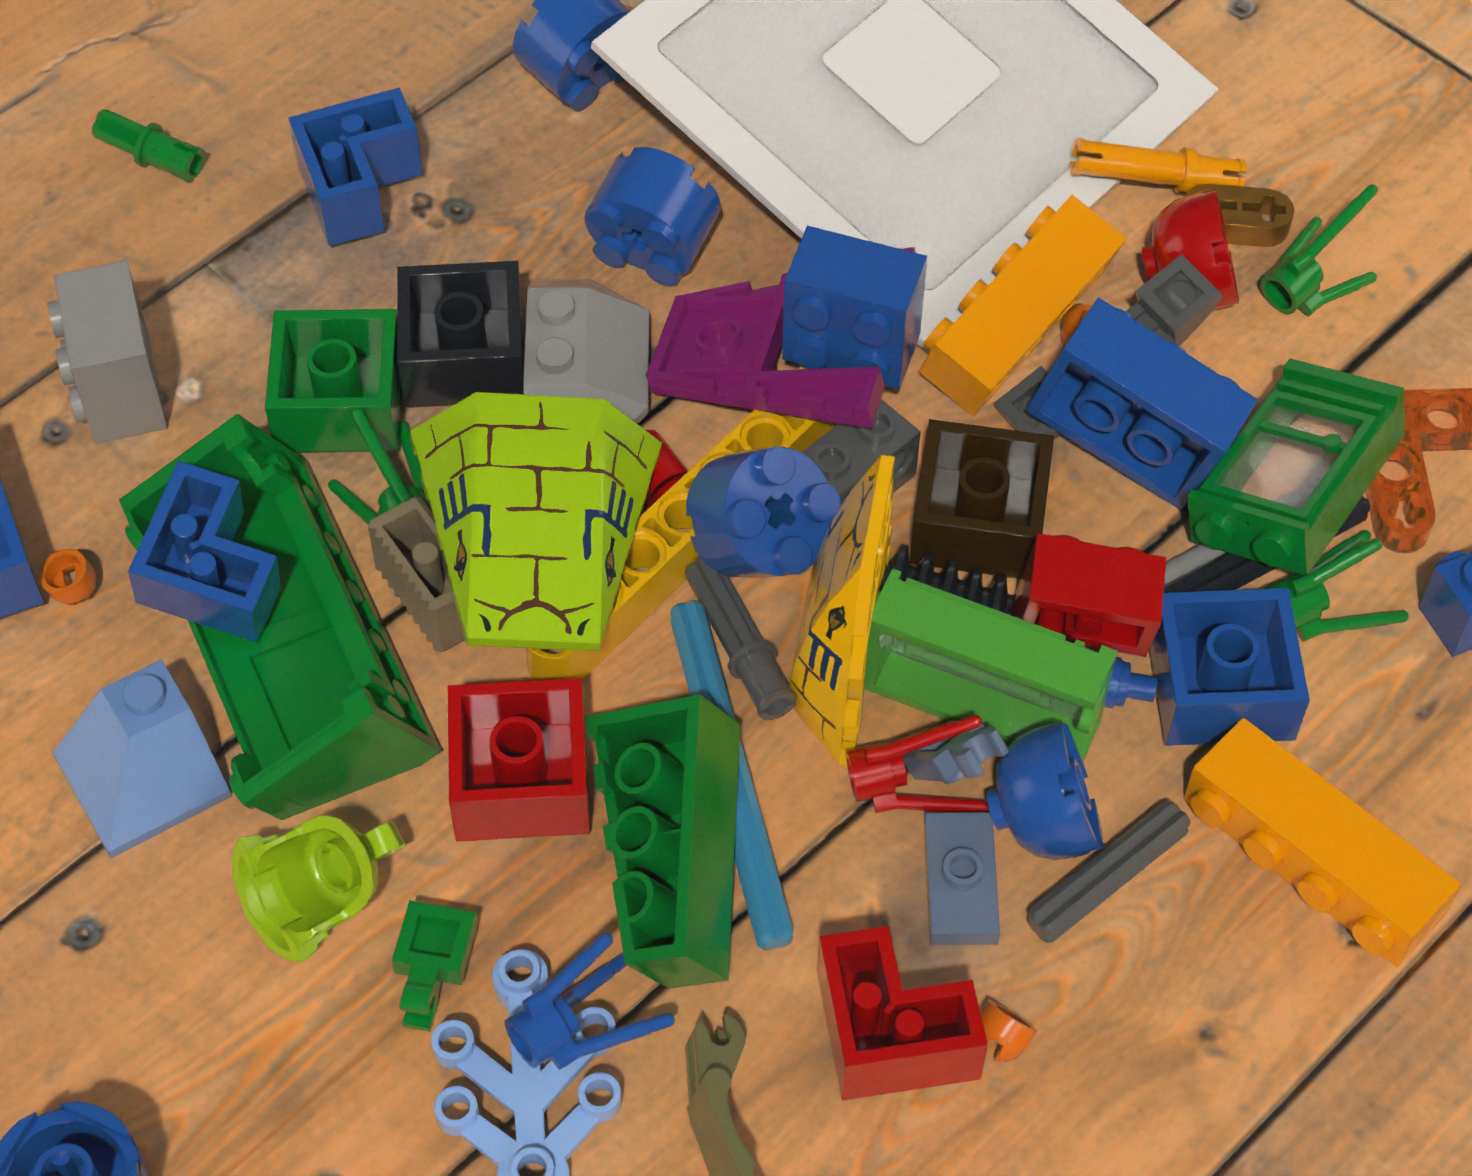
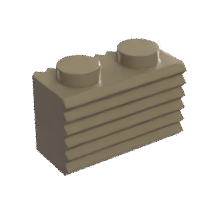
M413 497L370 520L368 531L376 570L381 571L382 579H386L389 588L394 589L395 597H400L401 605L407 607L409 615H413L414 623L420 625V631L426 633L427 641L432 642L434 651L443 652L465 640L447 576L448 567L443 550H440L435 532V519L421 497Z

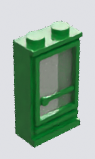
M1289 358L1283 366L1282 377L1232 442L1225 455L1197 491L1191 490L1187 495L1191 541L1215 550L1225 551L1258 561L1271 567H1278L1301 575L1309 574L1404 437V388Z

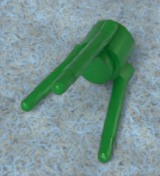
M1368 185L1308 245L1322 225L1321 218L1314 217L1300 232L1279 261L1262 275L1261 289L1263 295L1276 310L1281 313L1292 314L1300 308L1306 316H1310L1322 305L1357 291L1377 280L1375 272H1367L1319 292L1324 274L1322 268L1314 259L1377 194L1378 188L1376 185Z
M355 408L351 412V416L389 485L378 498V504L380 505L378 514L381 515L413 497H421L432 512L430 501L426 499L422 485L418 457L414 455L410 441L408 423L406 421L399 422V436L415 487L401 480L364 412L359 408ZM333 479L329 481L328 488L368 525L370 520L378 516L338 480Z
M1368 530L1360 531L1350 539L1343 541L1323 554L1309 574L1301 575L1294 573L1263 588L1289 589L1296 630L1303 642L1324 633L1386 626L1388 624L1403 623L1408 620L1409 614L1405 610L1320 619L1322 611L1330 607L1328 592L1323 582L1359 563L1382 548L1383 543L1380 539L1374 538L1370 540L1371 533Z

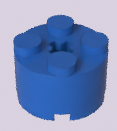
M535 0L532 3L538 12L529 26L522 20L519 23L513 39V53L515 58L560 100L568 104L575 111H581L591 104L600 88L612 80L616 83L626 81L591 49L593 40L631 12L621 1Z
M636 147L632 150L630 156L623 157V152L620 153L614 160L584 216L587 230L596 242L593 247L595 256L611 267L619 268L627 263L646 270L649 277L657 283L665 286H674L681 275L685 274L691 267L720 213L721 203L716 190L709 181L703 189L691 178L695 168L668 152L650 147Z
M775 446L734 452L708 462L698 472L691 484L686 500V516L692 515L695 536H691V540L696 552L710 568L718 571V573L728 577L742 578L801 574L815 562L827 529L839 511L841 502L838 491L828 483L821 469L809 457L791 448Z
M89 1103L60 1104L62 1109L53 1110L40 1116L34 1112L19 1120L0 1141V1176H150L149 1170L124 1123L106 1109Z

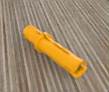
M1076 138L1070 155L1078 156L1077 161H1070V172L1072 175L1082 174L1173 186L1175 192L1188 193L1193 187L1200 184L1244 187L1246 178L1236 177L1238 172H1247L1245 159L1198 155L1195 148L1183 147L1179 152Z

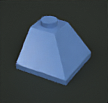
M162 660L100 689L53 752L58 765L110 858L232 797L229 787L188 703Z

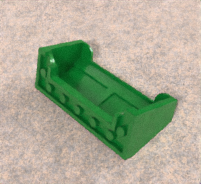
M237 413L119 499L129 523L125 527L126 535L134 548L138 550L178 460L237 479L240 483L244 515L232 541L277 556L281 588L258 643L188 620L244 753H240L232 758L231 769L233 775L229 777L232 791L244 806L249 809L257 808L280 820H284L419 767L441 752L306 460Z

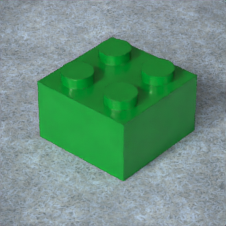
M274 310L265 412L271 437L293 452L369 451L351 416V412L355 408H359L364 412L385 451H398L402 387L397 363V310Z

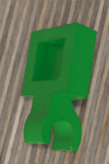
M409 900L392 957L394 974L408 976L399 1005L400 1010L406 1011L402 1023L403 1027L430 1032L436 1016L441 982L462 985L478 927L476 912Z

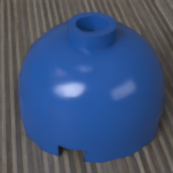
M1062 721L1036 728L1019 736L1008 747L1009 752L1005 756H1001L996 766L997 789L986 792L989 811L996 829L1010 828L1017 843L1023 849L1036 857L1052 860L1076 858L1103 848V833L1094 798H1089L1084 778H1088L1069 726L1066 723L1063 724Z

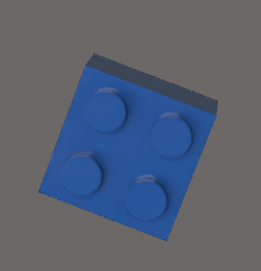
M807 225L784 280L782 359L798 363L808 369L880 367L885 386L900 390L920 336L927 255Z
M1272 588L1164 593L1161 624L1151 644L1150 651L1154 677L1158 679L1157 696L1165 746L1217 744L1243 717L1274 741L1296 740L1310 698L1289 589Z

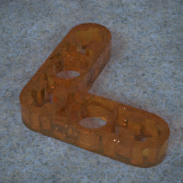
M1472 388L1404 390L1405 435L1386 462H1396L1402 465L1408 471L1410 477L1405 480L1396 481L1384 477L1379 472L1365 492L1371 507L1369 513L1373 532L1376 538L1382 541L1385 548L1397 553H1412L1424 547L1429 539L1435 523L1436 512L1422 451L1472 450ZM1433 411H1445L1457 419L1459 426L1451 429L1440 428L1429 420L1427 414ZM1353 427V435L1357 431V427ZM1400 501H1405L1403 506L1405 521L1407 524L1414 525V528H1404L1402 520L1395 518Z

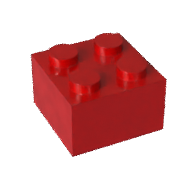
M582 678L448 685L449 807L456 842L590 834Z

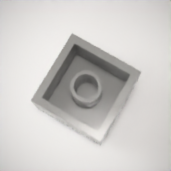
M128 260L54 275L58 300L47 302L55 337H65L64 340H60L61 348L56 349V357L64 386L75 383V386L68 387L76 422L88 421L95 444L168 429L150 337Z

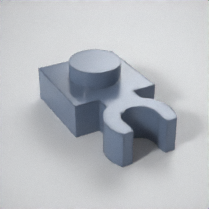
M982 723L979 728L908 752L903 756V759L914 780L941 781L944 784H951L964 777H978L984 772L980 766L981 762L993 756H1005L1009 750L996 728H985Z

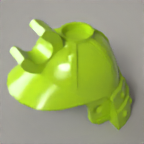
M320 815L301 823L280 837L277 834L263 838L259 834L239 837L232 855V879L245 917L267 947L284 959L294 962H305L319 949L317 944L329 936V929L342 924L356 915L374 896L379 885L377 861L406 845L394 822H386L362 835L348 822L333 816Z

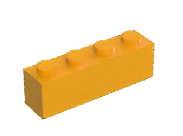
M1073 194L1057 211L1047 206L1026 232L1031 237V240L1023 248L1014 242L992 269L998 274L997 277L989 285L980 279L958 305V308L964 313L954 323L945 317L923 343V346L930 352L918 372L973 417L1058 324L1068 309L1074 306L1108 268L1127 240L1125 236Z
M1244 717L1193 767L1184 800L1191 805L1195 815L1206 825L1212 828H1220L1241 844L1249 858L1258 866L1266 870H1274L1297 888L1301 898L1310 907L1319 912L1328 913L1352 932L1358 944L1369 953L1383 956L1398 968L1447 915L1462 885L1459 881Z

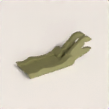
M724 1013L722 1017L724 1031L718 1027L716 1028L715 1044L712 1042L709 1031L700 1019L685 1047L689 1097L687 1112L691 1127L710 1176H754L755 1159L738 1136L729 1112L727 1100L731 1079L746 1043L744 1030L736 1019Z

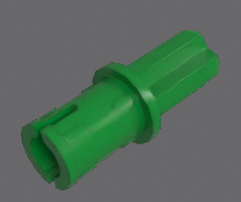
M103 109L97 114L96 121L92 126V134L95 138L133 154L134 162L139 166L146 167L152 165L156 168L158 167L188 183L193 181V176L197 178L202 170L205 161V151L203 148L170 136V134L163 132V128L157 123L143 126L110 110Z

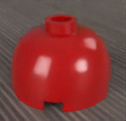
M1216 190L1192 193L1170 203L1159 213L1153 224L1152 245L1142 247V256L1148 280L1182 254L1221 293L1222 300L1214 310L1239 303L1231 251L1229 252L1225 234L1227 232Z

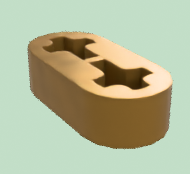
M1200 184L1193 187L1186 194L1187 196L1201 191H1217L1228 244L1272 247L1281 244L1288 237L1295 209L1293 202L1288 196L1279 191L1255 187ZM1262 214L1269 215L1270 221L1263 220Z

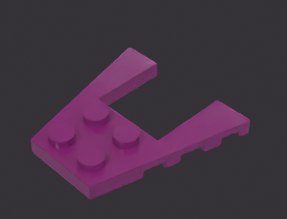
M915 247L903 249L916 253ZM787 273L782 274L779 285L752 290L750 281L675 296L646 373L651 392L654 394L864 428H873L885 384L880 367L773 370L783 342L784 280Z

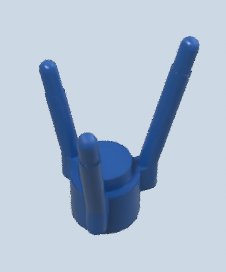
M609 933L600 935L548 984L523 1000V1009L505 1019V1028L511 1042L523 1060L532 1068H536L551 1059L555 1066L561 1070L582 1056L650 1035L674 1024V1016L670 1013H665L573 1042L571 1037L580 1031V1026L571 1008L625 968L627 965H625L624 955L620 954L607 964H604L562 996H559V994L611 946L613 937Z

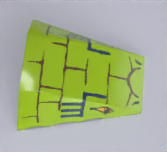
M475 392L411 429L410 441L414 455H417L420 464L421 481L426 499L430 501L439 547L440 550H443L448 567L447 576L466 646L600 651L620 586L623 568L634 540L641 510H643L654 467L657 465L661 452L662 442L606 399Z

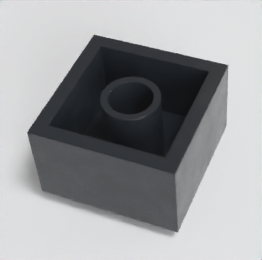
M518 261L397 267V363L405 407L452 405L475 392L524 394L523 304Z

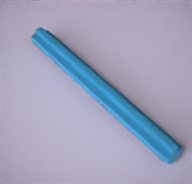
M695 600L686 604L678 603L674 605L670 611V622L690 696L700 694L735 720L704 606ZM740 739L734 861L757 946L762 950H772L785 947L792 942L793 927Z

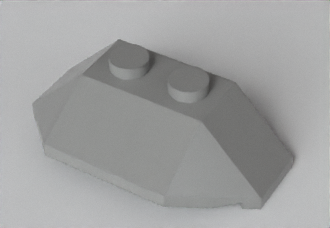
M592 279L532 280L527 287L524 395L606 399L638 424L648 414L649 383L646 373L649 367V310Z

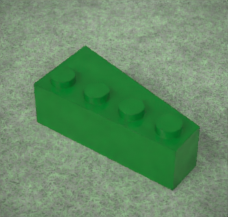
M700 694L585 716L588 738L596 744L599 762L593 765L596 789L604 794L608 824L603 826L606 850L614 854L618 877L612 883L625 965L668 989L729 981L740 723Z

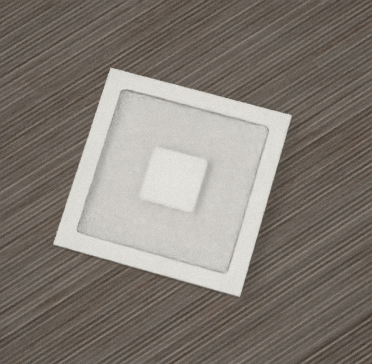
M645 0L593 40L591 44V49L801 239L808 225L899 249L915 247L916 253L927 255L921 330L917 344L928 354L930 351L923 346V343L934 328L945 317L954 323L964 313L958 308V305L965 295L980 279L989 285L997 277L998 274L992 270L997 261L1014 242L1023 248L1031 240V237L1026 232L1047 206L1057 211L1073 194L1091 209L1122 181V179L1082 174L1072 175L1070 172V161H1077L1078 156H1070L1076 138L1157 149L1210 101L1219 90L1116 0Z

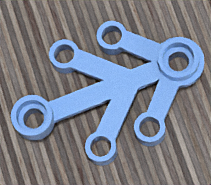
M517 949L505 953L498 959L492 972L495 995L498 1001L508 1008L509 1017L524 1008L523 1000L549 983L548 969L544 960L537 953L526 949ZM526 967L532 971L531 976L524 981H514L508 977V973L515 968ZM589 1007L582 1010L576 1016L580 1031L572 1037V1040L576 1042L585 1039L586 1037L583 1036L582 1031L591 1024H600L607 1031L615 1029L613 1016L607 1010L600 1007ZM448 1020L438 1025L432 1034L431 1045L434 1057L441 1066L447 1069L459 1070L515 1115L516 1141L479 1115L476 1097L465 1087L452 1086L444 1089L437 1096L434 1103L435 1116L440 1129L448 1135L461 1136L498 1166L497 1176H520L522 1168L531 1163L542 1165L546 1169L544 1176H570L567 1159L600 1122L611 1120L620 1111L622 1103L621 1089L617 1080L607 1073L590 1074L579 1085V1105L545 1138L544 1112L595 1056L607 1053L612 1047L582 1056L561 1070L551 1060L541 1071L540 1065L536 1068L529 1066L510 1040L511 1074L475 1045L473 1032L466 1023L459 1020ZM450 1037H460L466 1041L465 1046L455 1053H449L441 1049L443 1042ZM597 1089H605L613 1095L611 1101L603 1106L592 1105L587 1101V1097L592 1091ZM453 1103H464L470 1108L467 1115L461 1119L452 1120L444 1115L446 1108Z

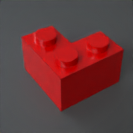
M1037 533L1015 594L1011 616L1066 635L1065 641L1073 644L1077 639L1085 642V646L1101 648L1104 645L1121 653L1146 657L1161 624L1167 557L1147 554L1133 547L1115 548L1083 542L1068 535L1051 536Z
M889 926L819 936L817 976L842 1101L981 1080L988 1043L973 980L903 990Z

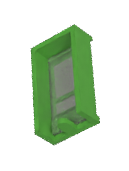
M892 568L882 590L877 591L868 641L864 689L947 721H958L978 715L981 717L985 728L995 727L1002 740L1010 745L1019 736L1036 728L1063 721V724L1066 723L1069 726L1084 762L1103 717L1118 651L1102 645L1098 653L1084 648L1085 642L1076 639L1073 644L1065 641L1066 635L910 578H907L905 582L901 581L902 572Z

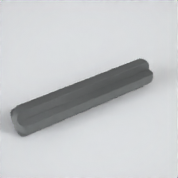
M1172 801L1161 803L1031 907L1027 918V923L1031 930L1046 943L1057 940L1187 834L1191 823L1187 814Z

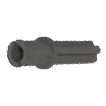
M700 556L697 557L694 563L686 567L685 577L696 598L704 606L706 616L730 658L728 663L730 674L736 679H741L761 719L774 720L784 716L796 705L795 699H797V696L790 689L775 662L777 657L775 646L771 642L762 639L729 577L713 570Z

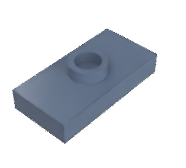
M990 812L925 813L924 836L930 945H998L1000 924L994 831Z

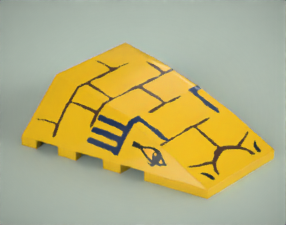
M881 455L851 490L827 529L813 564L789 680V687L797 696V699H795L796 705L793 707L794 711L839 766L847 767L845 751L856 748L863 709L867 650L877 591L890 559L894 456Z

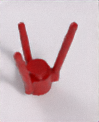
M973 715L955 722L928 728L888 743L882 742L846 750L847 769L855 801L860 802L872 799L875 814L896 809L950 813L990 812L987 801L982 799L896 794V787L907 785L903 754L979 728L982 724L981 717Z

